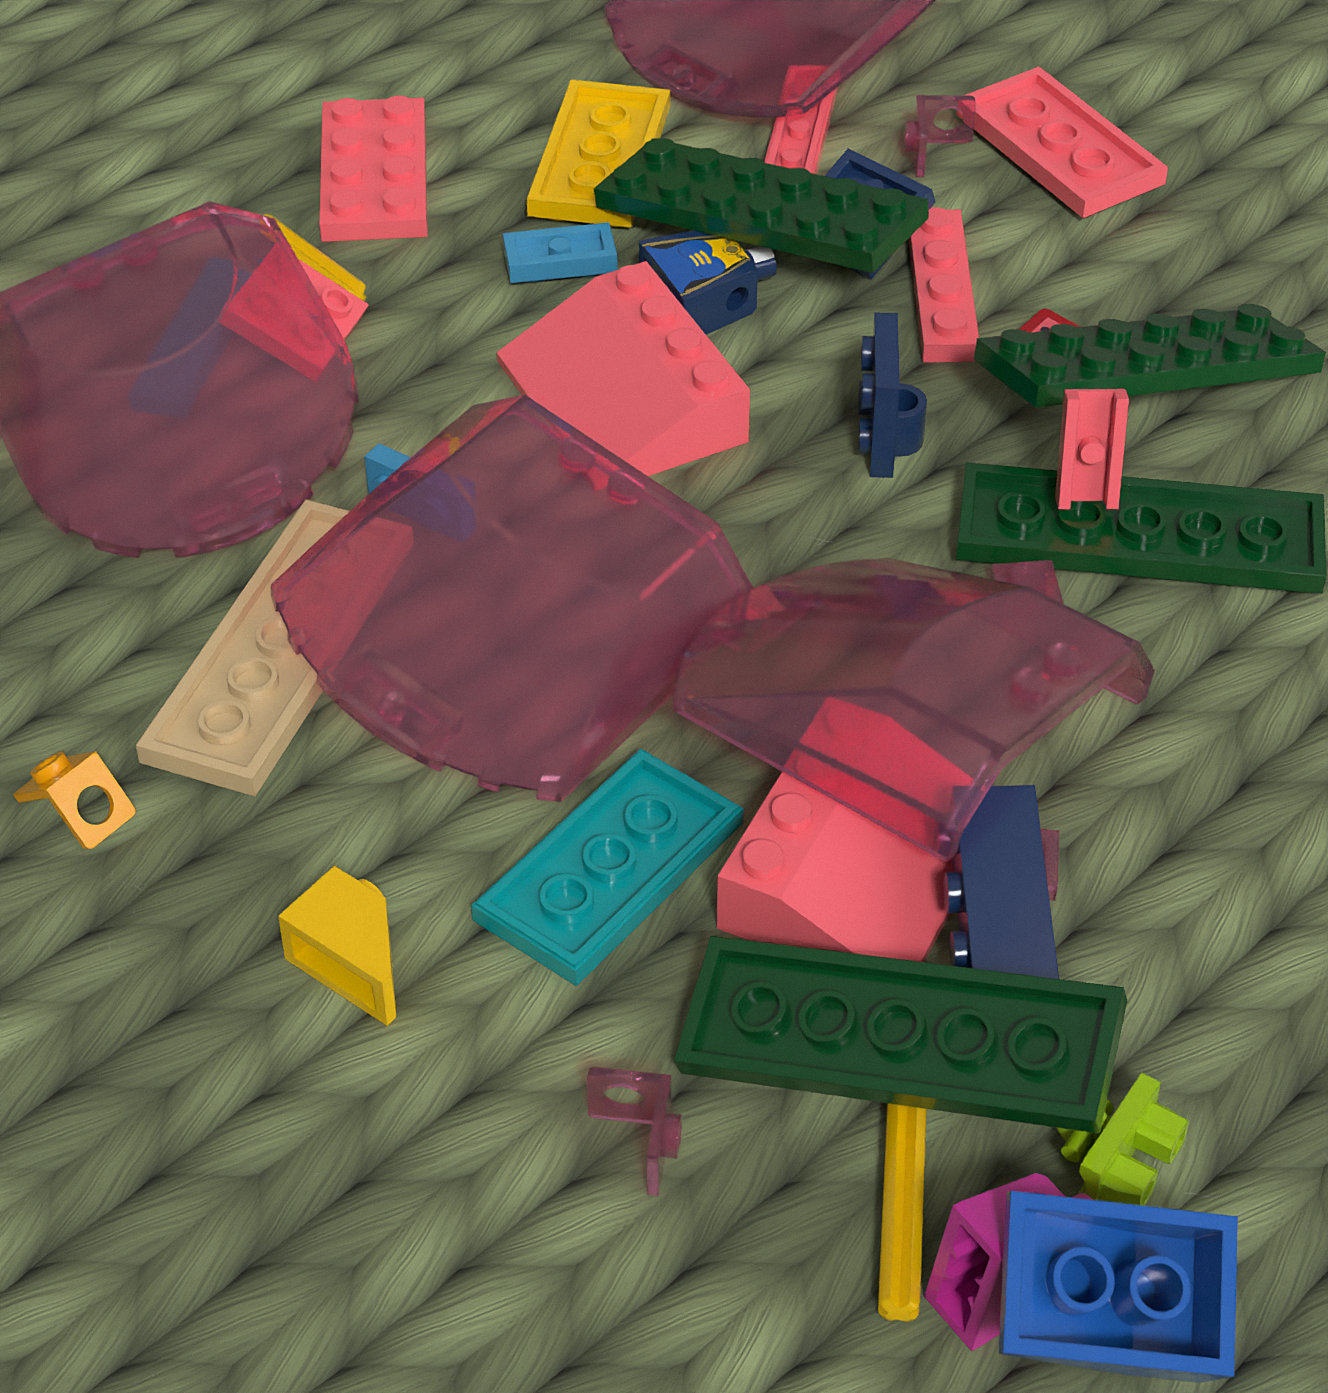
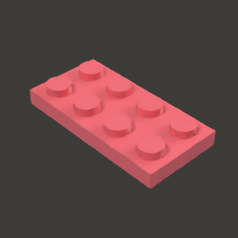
M1036 67L958 97L957 116L1082 218L1166 184L1168 167L1041 67Z
M393 96L388 99L375 100L342 98L337 101L322 102L319 222L321 242L428 237L424 97L408 98L405 96Z

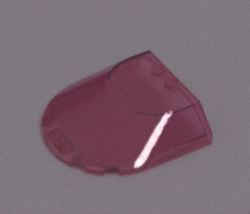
M209 201L0 292V436L36 507L53 525L65 534L72 530L75 533L90 538L95 549L116 555L140 558L142 549L172 548L176 557H186L229 547L273 527L301 507L305 499L309 500L314 495L311 484L327 466L336 469L348 448L354 433L351 423L355 403H359L358 380L353 362L341 332L279 225L272 217Z

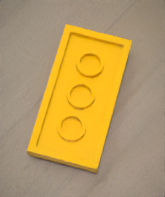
M571 79L527 197V216L547 218L557 222L575 221L592 224L609 222L610 227L631 228L635 216L596 207L593 188L641 149L646 142L652 138L661 137L670 109V90Z

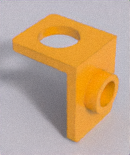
M63 751L51 755L30 771L32 779L13 793L18 803L48 798L84 849H92L132 818L136 812L135 807L96 751L66 756ZM89 786L100 788L109 799V813L105 820L97 825L85 822L77 810L78 797Z

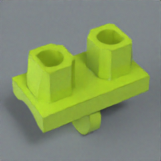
M1141 1072L1111 1118L1109 1116L1113 1112L1114 1106L1107 1099L1100 1134L1057 1128L1061 1137L1066 1141L1061 1148V1153L1067 1160L1077 1163L1086 1154L1079 1170L1085 1183L1078 1193L1086 1194L1093 1200L1145 1206L1156 1185L1158 1170L1132 1158V1155L1136 1149H1139L1169 1165L1182 1148L1189 1125V1120L1157 1102L1161 1085L1160 1081Z

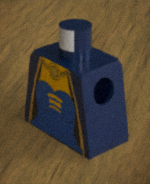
M690 231L639 241V263L647 261L706 335L753 314L757 308V281L775 276L777 271L775 256L770 248L757 246L743 250L735 240L703 232Z

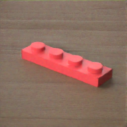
M933 207L929 210V219L908 238L923 363L976 362L973 359L979 333L961 209Z

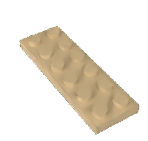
M305 499L136 744L139 763L255 797L416 546L415 528Z

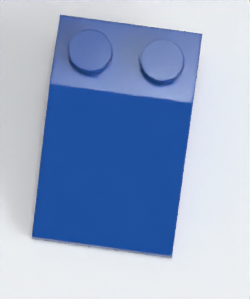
M1018 1191L1007 1192L999 1354L1123 1375L1197 1383L1234 1377L1238 1216Z

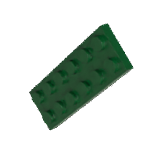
M652 138L593 188L596 207L871 273H874L929 219L928 199L905 194L899 189H881L858 184L855 180L849 178L836 179L810 173L804 168H786L764 163L758 158H741L719 153L713 148H695L674 143L668 138Z
M1242 304L1238 307V310L1218 312L1210 309H1196L1192 312V315L1177 317L1164 314H1150L1146 316L1145 320L1131 322L1103 319L1099 321L1098 325L1085 327L1056 324L1051 326L1048 331L1039 332L1009 329L1003 331L1001 336L977 338L973 360L1032 406L1043 407L1063 404L1064 389H1125L1128 396L1321 373L1326 351L1307 340L1303 331L1286 326L1272 317V312L1269 309L1255 304Z
M966 462L956 560L1323 594L1327 576L1324 494L1122 476L1118 509H1106L1104 501H1071L1070 509H1058L1055 500L1057 470Z
M710 936L674 1063L681 1074L1100 1134L1128 1000L1124 987Z

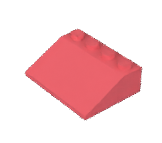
M647 261L624 266L619 270L596 276L497 352V362L593 495L749 442V387Z
M828 697L717 876V929L749 941L925 962L951 914L945 911L944 874L945 872H953L951 854L941 855L939 852L938 817L939 814L950 813L954 787L982 785L890 717Z

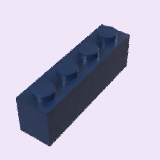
M1035 785L954 787L950 813L939 814L938 817L939 852L941 855L951 854L953 872H945L944 874L946 913H957L959 931L951 932L950 934L951 966L1059 979Z

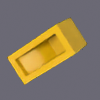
M334 865L278 915L285 960L388 1026L397 1016L386 897L368 880H357Z

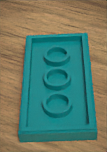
M640 748L471 905L472 921L577 986L743 824L744 808Z

